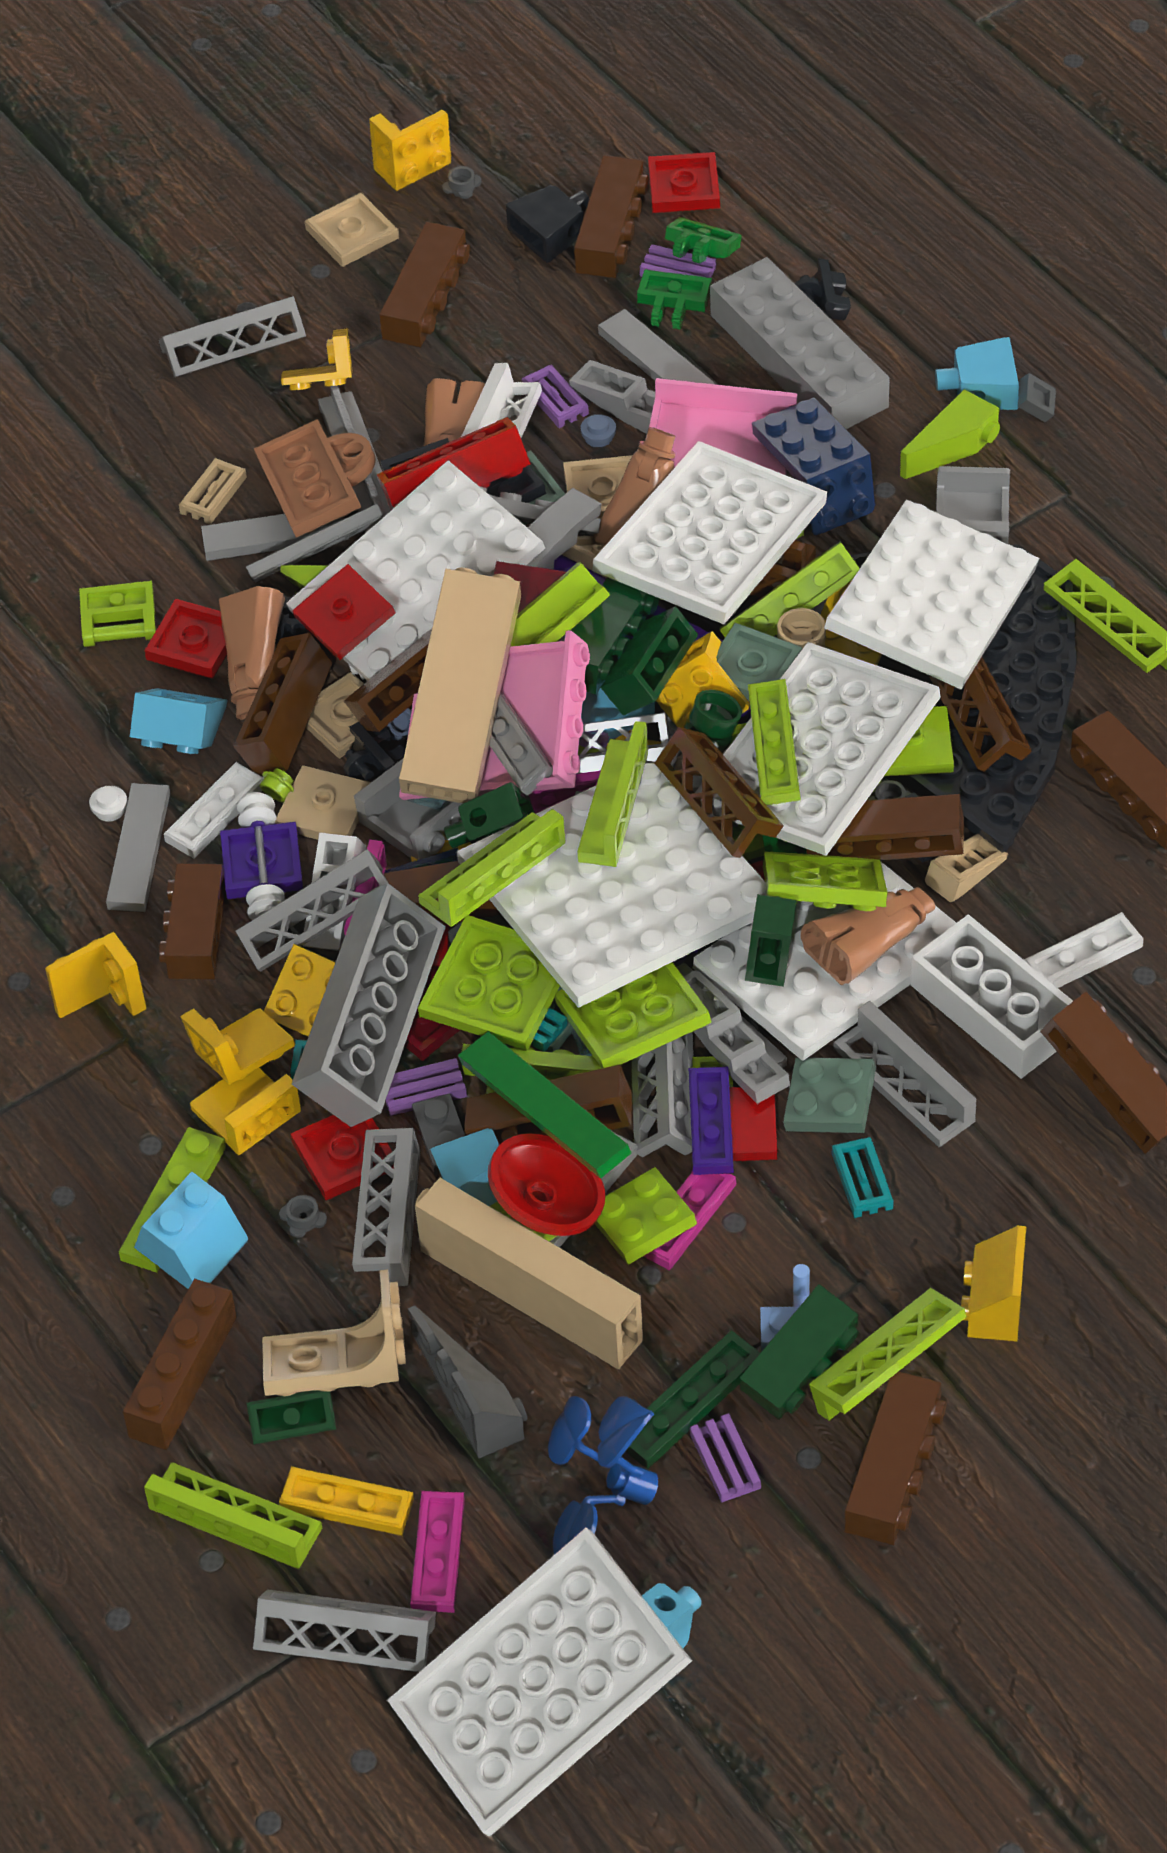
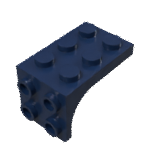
M815 398L801 401L794 406L752 422L753 435L789 471L794 479L827 491L826 504L808 524L809 530L814 535L822 534L874 511L875 499L870 453Z

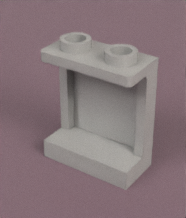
M938 467L936 513L955 519L965 526L981 533L989 534L995 539L1008 544L1010 469L993 467Z
M402 759L355 794L354 800L360 823L411 858L412 856L422 862L442 849L445 840H447L444 827L461 821L458 807L463 803L435 798L402 800L399 797V776L403 763Z

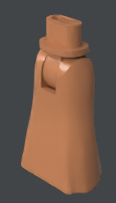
M434 378L427 385L424 446L448 438L449 442L462 436L485 383L477 381L461 382L459 395L457 393L456 381L452 379Z
M649 427L645 441H640L639 448L631 457L619 486L601 518L599 532L593 535L595 541L606 545L675 468L674 461L671 459L676 454L672 451L676 436L660 429Z
M256 586L219 598L222 629L228 659V682L232 693L231 702L236 704V718L245 720L274 655L276 635L285 597L279 590L271 587Z
M919 887L909 892L904 889L897 891L896 894L894 892H887L886 907H876L874 911H860L852 907L804 924L800 935L804 950L840 985L849 984L891 947L913 932L917 925L923 923L926 914L935 910V903Z

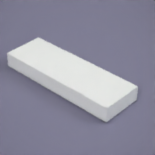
M236 762L164 833L165 842L194 859L220 831L239 815L237 803L242 797L249 793L262 792L259 784L264 778Z
M1121 912L1024 959V961L1059 988L1142 948L1143 937Z

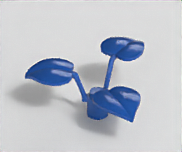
M577 1396L570 1397L565 1404L563 1412L553 1426L548 1443V1454L551 1461L558 1465H564L571 1459L575 1449H577L579 1452L598 1461L600 1466L610 1468L606 1484L613 1493V1495L587 1496L583 1499L582 1504L577 1501H572L568 1504L559 1518L554 1532V1555L585 1528H588L595 1534L598 1515L594 1504L615 1503L623 1506L625 1500L628 1499L642 1505H647L656 1494L658 1488L657 1474L632 1465L621 1457L651 1417L654 1416L651 1410L641 1406L629 1397H618L605 1413L599 1428V1438L601 1440L598 1445L599 1452L585 1446L581 1441L591 1424L590 1407L584 1399Z

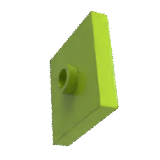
M947 706L933 707L884 776L954 772Z

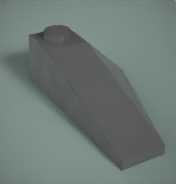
M418 1307L408 1308L411 1333L478 1459L524 1440L523 1422L527 1421V1414L521 1400L518 1397L512 1399L506 1386Z

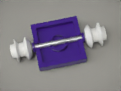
M260 792L249 793L238 801L237 810L240 814L238 822L242 828L220 831L227 899L246 897L247 904L249 905L247 913L251 920L283 902L285 898L284 892L303 889L296 822L275 824L276 814L273 811L275 802L269 795Z

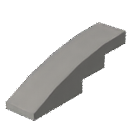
M589 360L569 380L571 387L593 403L628 425L647 434L655 401V392L647 389L645 378Z
M574 488L553 503L528 527L530 531L543 541L545 549L526 566L553 570L554 560L577 544L578 531L600 516L602 503Z
M699 970L684 976V979L708 1009L712 1022L695 1030L694 1033L720 1065L728 1067L729 1075L757 1104L790 1086L788 1073L766 1053L764 1041L742 1021L740 1009Z

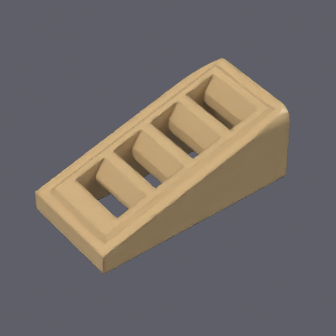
M976 834L964 841V854L938 856L930 863L925 882L946 900L953 902L1007 859L1008 853H1002L982 836ZM974 850H976L977 852H979L981 855H983V856L986 857V858L983 859V858L980 857L977 853H975Z

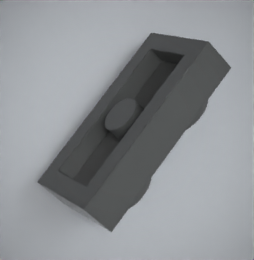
M450 1093L412 1104V1112L435 1175L441 1173L430 1149L465 1136Z

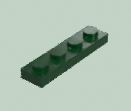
M731 1330L647 1407V1409L654 1413V1416L651 1417L625 1452L646 1469H649L690 1431L691 1426L696 1425L740 1384V1377L758 1357L760 1352Z

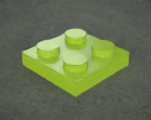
M656 1167L606 1195L604 1209L595 1222V1225L628 1265L698 1224L692 1210Z

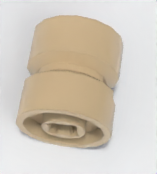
M792 609L784 613L779 619L777 638L803 648L807 642L826 648L824 618L811 609Z

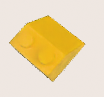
M1026 1226L1013 1227L976 1244L974 1260L965 1261L963 1285L971 1286L970 1296L962 1295L961 1306L965 1309L967 1316L963 1321H968L967 1337L1006 1341L1018 1340Z

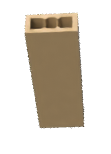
M469 568L445 569L399 776L401 793L463 804L478 797L521 599L520 581H515L512 577L504 574H495L492 577L480 575Z
M439 1178L430 1189H424L418 1196L415 1209L421 1252L618 1370L643 1341L641 1296L442 1178Z

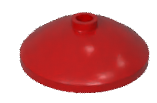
M520 1134L508 1138L497 1147L489 1161L488 1181L496 1200L513 1219L531 1230L555 1236L579 1234L595 1224L604 1209L605 1189L602 1179L547 1135Z

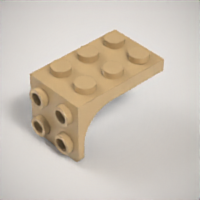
M388 1269L380 1270V1305L375 1313L363 1323L342 1329L262 1337L265 1396H290L296 1392L314 1390L329 1392L342 1387H373L380 1383L399 1381L398 1365L406 1364L404 1332L400 1314L398 1281H389Z

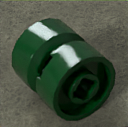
M718 690L701 691L695 698L684 728L706 734L719 751L724 754L741 718V706L733 697Z

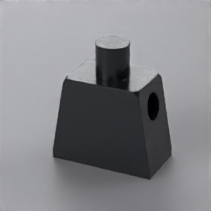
M550 185L506 204L507 229L546 263H549L577 241L584 219L583 213L586 211L590 199L584 191H579L568 197L558 187Z

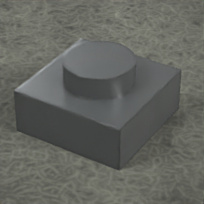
M1028 373L1020 379L1018 407L1043 422L1048 421L1054 416L1056 388Z

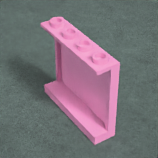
M656 378L655 401L649 427H654L676 436L672 451L676 454L671 459L674 461V467L700 441L786 475L787 469L753 435L752 422L796 405L797 393Z
M571 630L566 631L565 641L512 646L508 655L501 693L505 696L553 766L552 775L541 780L536 785L537 788L534 791L574 788L576 773H578L580 768L578 747L579 737L583 733L581 714L582 703L587 693L584 681L590 653L588 644ZM490 745L478 796L510 782L517 786Z

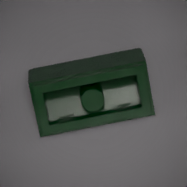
M314 1390L246 1403L253 1444L336 1429L330 1391Z

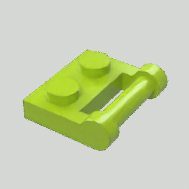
M152 581L79 589L84 647L95 646V642L139 637L151 640L157 630ZM135 619H143L144 621L142 623L94 628V624Z

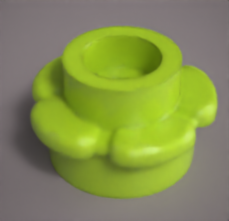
M277 768L273 772H263L262 776L264 779L259 784L261 790L274 800L284 802L288 793L294 791L292 786L293 779L287 773Z

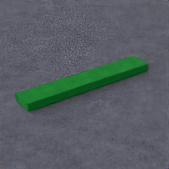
M489 1031L458 1055L463 1066L600 1179L632 1154L626 1142Z

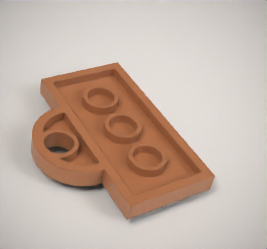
M318 419L254 448L256 456L296 538L313 532L327 523L345 517L351 512L362 508L352 487L367 478L373 470L376 461L370 442L364 436L355 433H343L327 438Z

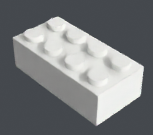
M969 914L911 957V986L1021 1079L1057 1052L1040 1031L1051 1018L1072 1003L1073 1000Z

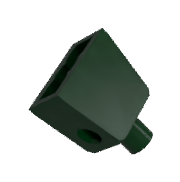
M510 782L461 804L458 807L461 821L444 827L450 846L455 848L468 842L473 844L498 831L514 826L532 812L535 813L530 797Z

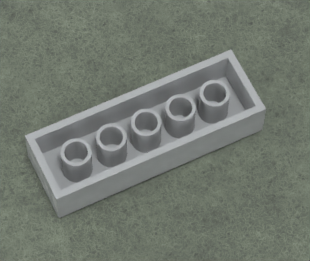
M768 257L710 285L711 316L786 392L797 393V403L815 398L845 429L889 407V376Z
M388 883L358 899L291 1083L350 1127L382 1112L445 930L443 924Z

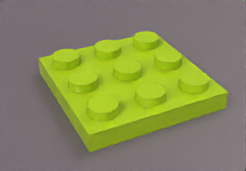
M764 851L763 872L767 896L813 902V905L819 908H835L837 904L853 905L852 907L856 910L874 911L876 907H886L887 888L880 859Z
M467 915L419 1004L418 1012L422 1018L479 1036H483L489 1031L502 1043L528 1051L560 985L514 929Z
M672 962L579 1008L563 989L557 991L555 995L557 1006L567 1017V1020L601 1068L622 1065L712 1023L708 1009Z

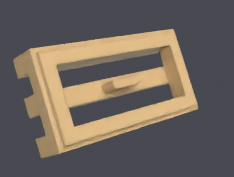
M215 458L180 502V514L187 515L190 512L192 513V518L199 520L200 517H204V522L211 525L247 478L246 469ZM223 470L224 472L220 475L217 481H213L216 478V476L220 473V471ZM206 489H207V490H208L207 494L203 497V499H202V500L200 501V503L197 505L196 502L199 500V498L203 495V493H204V492L206 491Z

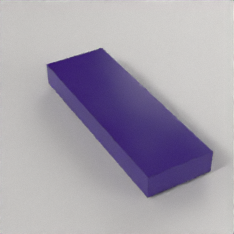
M728 1067L688 1068L693 1175L734 1173Z

